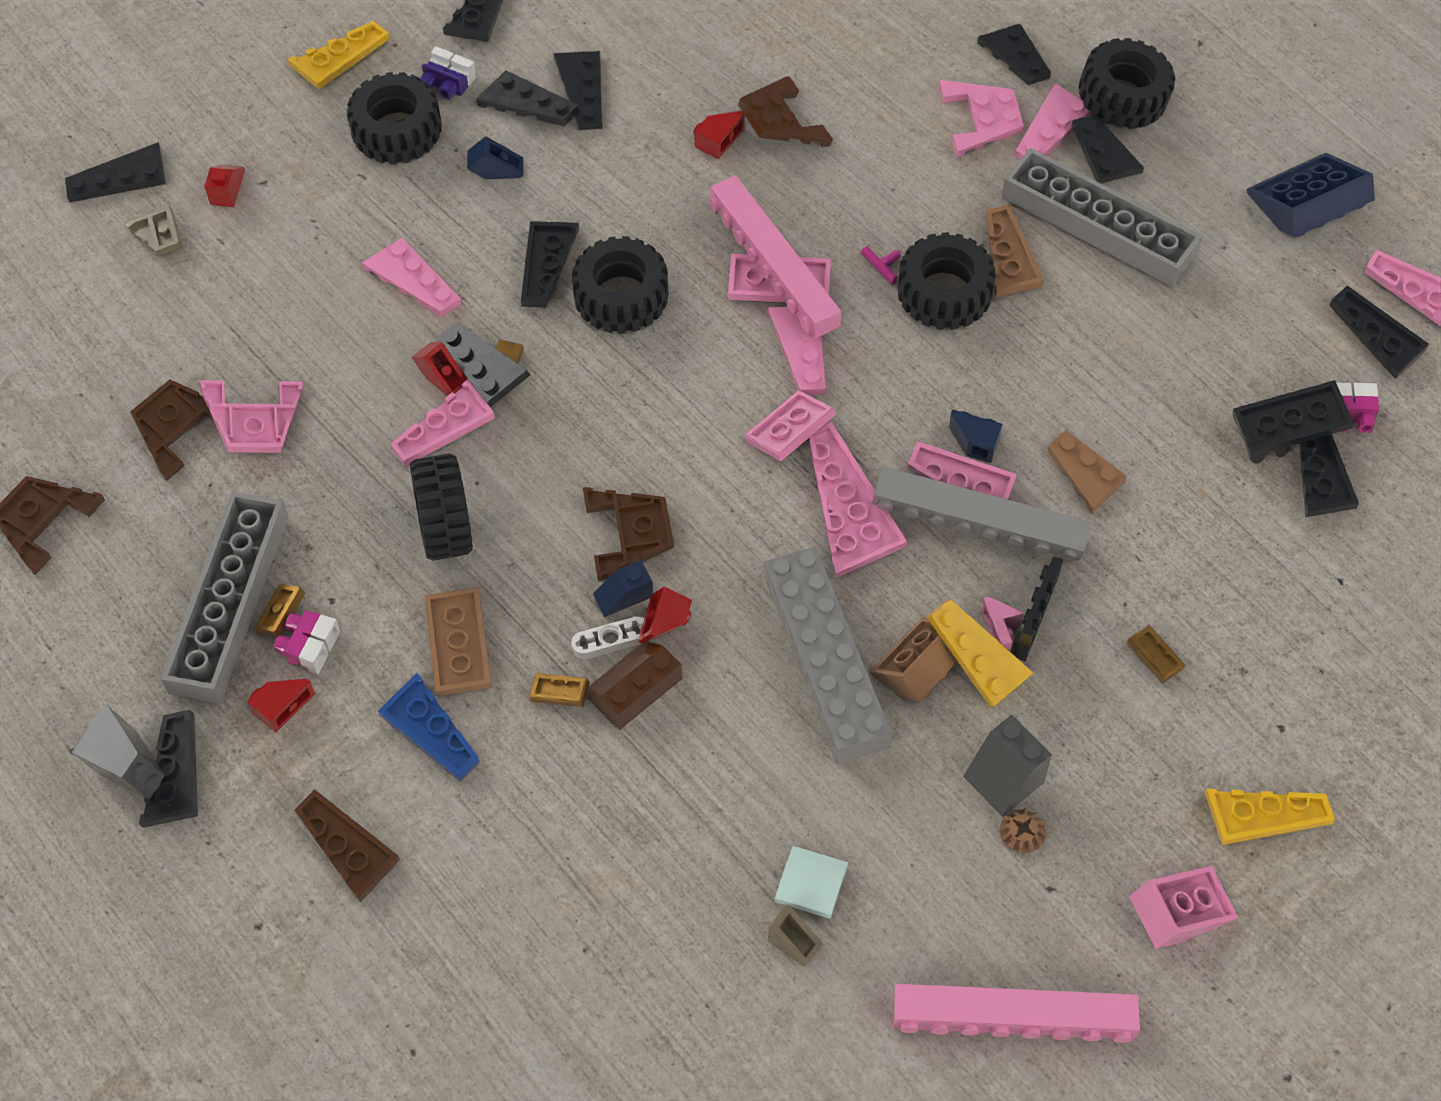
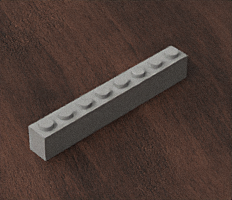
M885 466L881 468L872 501L873 505H877L879 509L884 511L896 510L903 512L905 516L910 518L921 517L929 519L935 525L947 524L955 526L961 532H977L987 539H1003L1010 545L1018 547L1025 545L1032 547L1036 552L1058 554L1062 559L1069 561L1081 559L1085 551L1091 526L1089 521Z

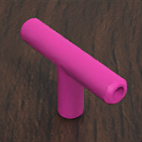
M868 246L861 250V254L890 284H895L898 281V277L888 267L901 258V253L898 250L892 251L881 259Z

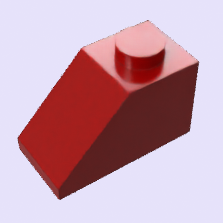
M736 111L707 116L702 123H698L694 128V147L719 159L744 131L745 115L743 112Z
M222 164L210 167L204 185L210 205L235 206L245 167Z
M430 342L412 356V359L425 378L446 396L452 392L454 394L462 388V384L467 380V377L443 342Z
M665 586L653 593L638 642L644 644L671 633L682 625H686L691 617L689 609L692 600Z
M307 678L266 682L261 688H257L251 694L247 703L252 714L276 733L315 695L311 681Z

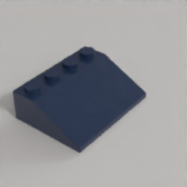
M1328 153L1321 154L1246 189L1247 194L1280 231L1294 238L1303 236L1314 228L1322 227L1331 220L1341 218L1346 213L1355 209L1363 208L1366 204L1375 200L1373 173Z

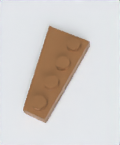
M1010 205L986 210L985 218L990 256L994 261L993 266L996 269L994 284L996 298L1042 287L1044 279Z

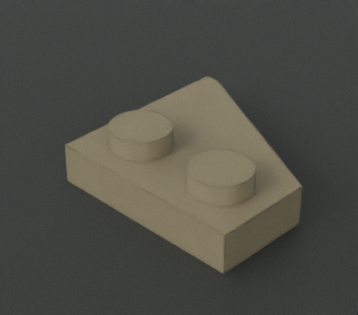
M170 206L125 222L129 230L159 257L182 248L174 212Z

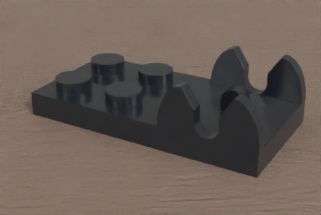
M1335 380L1233 408L1234 421L1239 428L1249 458L1255 464L1260 463L1265 458V454L1270 451H1274V454L1278 457H1283L1288 453L1291 445L1353 428L1354 424Z

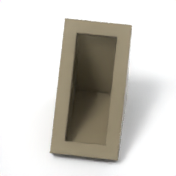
M788 904L784 906L768 927V942L802 966L808 964L823 944Z

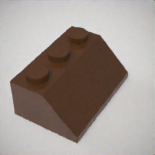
M646 642L639 645L593 682L588 688L587 697L621 730L682 680V664L664 646Z

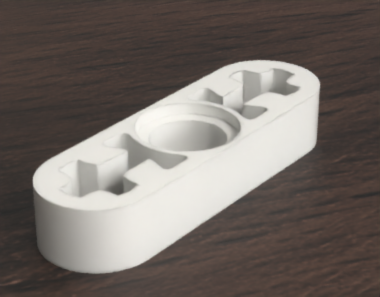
M632 617L578 632L571 641L573 654L577 658L585 660L640 645L641 643L638 642L640 634L636 635L633 628L638 627L641 630L644 618ZM622 630H625L626 639H623ZM607 633H615L618 636V640L614 643H606L603 637ZM596 637H598L600 646H596ZM585 641L588 648L583 649L580 643Z

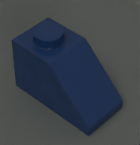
M485 136L467 150V169L486 180L521 178L523 176V157Z
M642 560L617 569L593 593V597L603 617H607L650 599L653 594V582Z

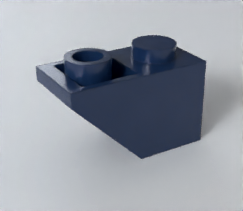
M952 409L949 429L965 455L992 463L1003 424L993 419H984L965 411Z

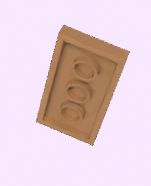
M479 587L424 595L436 695L444 696L492 688Z

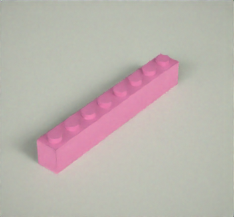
M734 175L711 186L709 198L711 209L719 213L724 226L727 229H731L737 243L744 246L750 260L757 263L763 277L766 280H770L776 294L779 297L782 296L786 301L789 311L792 314H796L803 330L809 332L816 339L839 328L841 325V310L738 177Z
M895 984L893 1028L900 1029L904 1033L930 1030L933 1034L942 1035L947 1034L949 1031H960L962 1035L975 1036L982 1032L991 1033L994 1037L1022 1034L1024 1038L1035 1039L1039 1038L1040 1035L1052 1036L1056 1040L1083 1037V1040L1093 1042L1099 1041L1101 1038H1113L1115 1042L1127 1043L1131 1042L1132 1039H1136L1140 1031L1139 998L1135 994Z

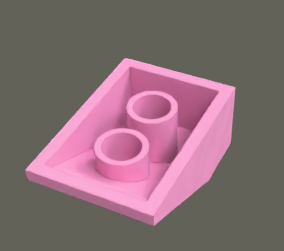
M1212 866L1149 880L1129 896L1155 949L1178 944L1236 921L1239 918Z

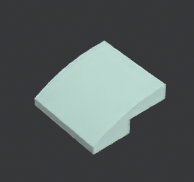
M793 846L774 902L783 905L788 904L793 908L831 919L849 862Z

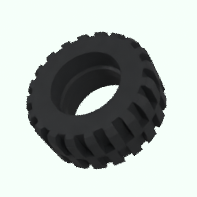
M1115 38L1110 40V42L1107 40L1095 47L1087 58L1078 85L1080 98L1084 101L1083 104L1086 109L1091 110L1092 115L1096 114L1105 124L1109 125L1111 123L1117 128H1123L1124 126L1128 127V129H1135L1137 126L1140 128L1148 126L1163 115L1174 90L1176 78L1170 61H1166V56L1162 52H1157L1154 46L1145 45L1143 41H1132V38H1124L1123 40ZM1115 79L1128 81L1137 87L1126 86Z
M387 72L383 76L375 75L372 77V80H365L361 83V88L357 87L347 104V118L353 142H355L360 152H364L366 157L370 159L375 158V161L380 163L385 161L389 162V164H397V162L402 161L403 163H408L410 159H419L423 156L424 152L428 153L433 148V144L437 143L440 137L439 134L442 131L441 115L436 93L430 88L428 83L424 80L420 81L419 77L412 74L407 76L403 72L398 74ZM401 112L411 115L408 119L399 123L385 124L378 122L379 119L391 113Z
M942 232L941 235L937 236L934 233L928 235L925 240L923 238L917 240L914 246H909L905 251V255L902 256L900 261L897 286L898 298L902 302L903 309L907 313L910 312V317L915 321L921 320L922 325L930 327V325L936 326L938 330H944V328L955 330L960 325H963V327L971 325L973 320H979L983 313L988 310L993 296L996 269L993 266L994 261L992 257L987 254V250L982 245L977 246V242L972 238L965 239L962 234L956 233V236L949 235V232ZM938 273H950L960 277L967 284L957 289H941L930 284L926 278Z
M615 236L608 237L607 241H602L601 239L595 242L593 247H587L583 251V255L578 256L572 269V286L576 309L581 313V317L586 322L590 321L591 326L597 329L602 327L605 332L612 333V331H618V334H626V331L629 330L636 332L642 326L646 328L651 325L653 318L657 320L662 315V310L667 306L669 296L667 265L664 263L662 255L656 252V249L650 244L644 245L643 240L637 238L631 240L628 236H622V239H616ZM615 277H630L641 283L636 289L626 293H612L600 287L605 281Z
M448 453L414 459L410 463V472L426 558L435 561L468 555L473 550L472 535L457 457Z

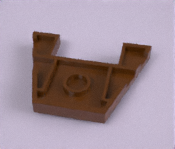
M786 76L740 98L738 106L759 138L787 142L790 138L799 139L802 144L810 145L812 141L821 142V146L829 147L833 140L823 125L802 127L794 113L785 103L784 99L796 98L799 92L790 76Z
M170 379L130 411L165 481L169 480L184 467L183 461L168 446L206 415L213 420L207 404L199 392Z
M25 476L0 503V530L31 573L36 575L51 559L49 552L34 544L33 541L67 505L90 517L105 499L102 494L97 492L91 494L83 492L80 488H65L58 486L55 482Z
M590 487L583 488L587 513L615 510L621 545L620 552L594 555L598 582L608 579L617 569L639 560L644 562L674 548L665 497L638 493L624 495L616 494L614 490L600 492L593 491V488Z

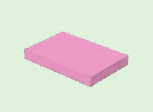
M798 390L745 434L744 438L746 443L782 461L831 420L836 413L831 406Z

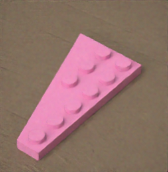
M831 421L826 423L808 440L836 579L907 547V540L890 513L872 504L875 493L874 488Z

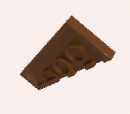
M315 789L295 809L299 819L359 902L373 890L400 860L395 852Z

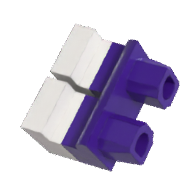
M435 46L431 52L432 58L430 61L422 65L423 74L420 81L424 80L432 89L434 86L439 87V95L445 99L450 100L454 94L461 96L476 79L474 61L456 54L454 56V53Z

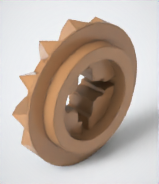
M1026 807L1022 810L1013 809L1009 814L1004 815L1000 824L1001 839L1007 847L1016 852L1028 853L1035 851L1045 840V821L1041 820L1037 812L1028 811ZM1029 823L1028 832L1030 834L1024 832L1017 838L1019 828L1016 825L1022 827L1024 824Z

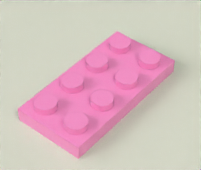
M731 254L728 300L786 303L782 296L779 297L776 294L773 284L769 279L766 280L763 277L760 267L756 262L750 260L748 254ZM800 257L829 295L831 259Z

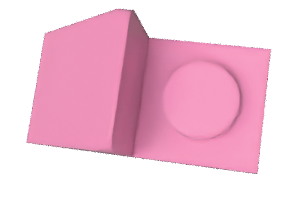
M986 597L983 599L981 612L989 633L1011 652L1012 644L1015 642L1012 629L1022 625L1024 614L993 598Z

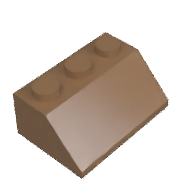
M922 617L880 660L870 673L902 699L920 702L930 694V690L939 681L947 676V672L958 661L928 618Z

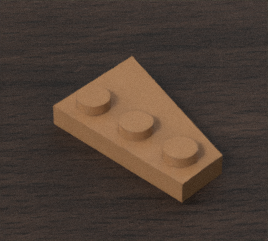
M1066 430L1048 446L1047 452L1062 473L1067 475L1073 483V489L1078 496L1081 495L1085 500L1091 514L1126 480L1127 476Z

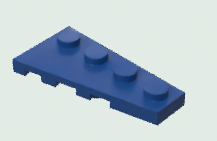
M418 673L378 710L379 716L458 781H461L480 762L477 754L461 732L454 726L448 714L441 708L435 696L428 690Z

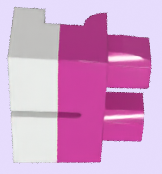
M1336 382L1353 422L1357 423L1358 431L1361 433L1372 432L1375 418L1379 411L1377 383H1353L1351 387V383Z
M305 610L303 615L290 613L285 627L288 631L294 633L291 638L279 635L274 643L275 651L285 656L290 665L296 663L306 667L308 672L318 675L329 655L328 652L331 651L340 634L337 620Z

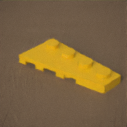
M371 21L347 32L346 37L341 39L333 38L327 41V45L319 49L313 47L306 50V54L296 58L292 56L288 58V64L320 90L390 40L389 32L375 21Z
M946 600L927 616L989 707L997 705L1033 674L1028 667L952 600Z
M1209 788L1205 791V796L1222 845L1332 825L1335 822L1327 795L1322 793L1288 792V794H1273V791L1245 793L1244 790L1223 792Z

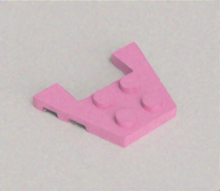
M947 80L939 81L943 103L968 101L975 132L953 134L952 141L956 157L964 156L965 152L971 149L979 150L983 148L984 144L993 140L998 142L1023 132L1024 125L1014 89Z
M200 380V391L227 452H282L302 392L303 382L279 381V404L225 403L224 380Z

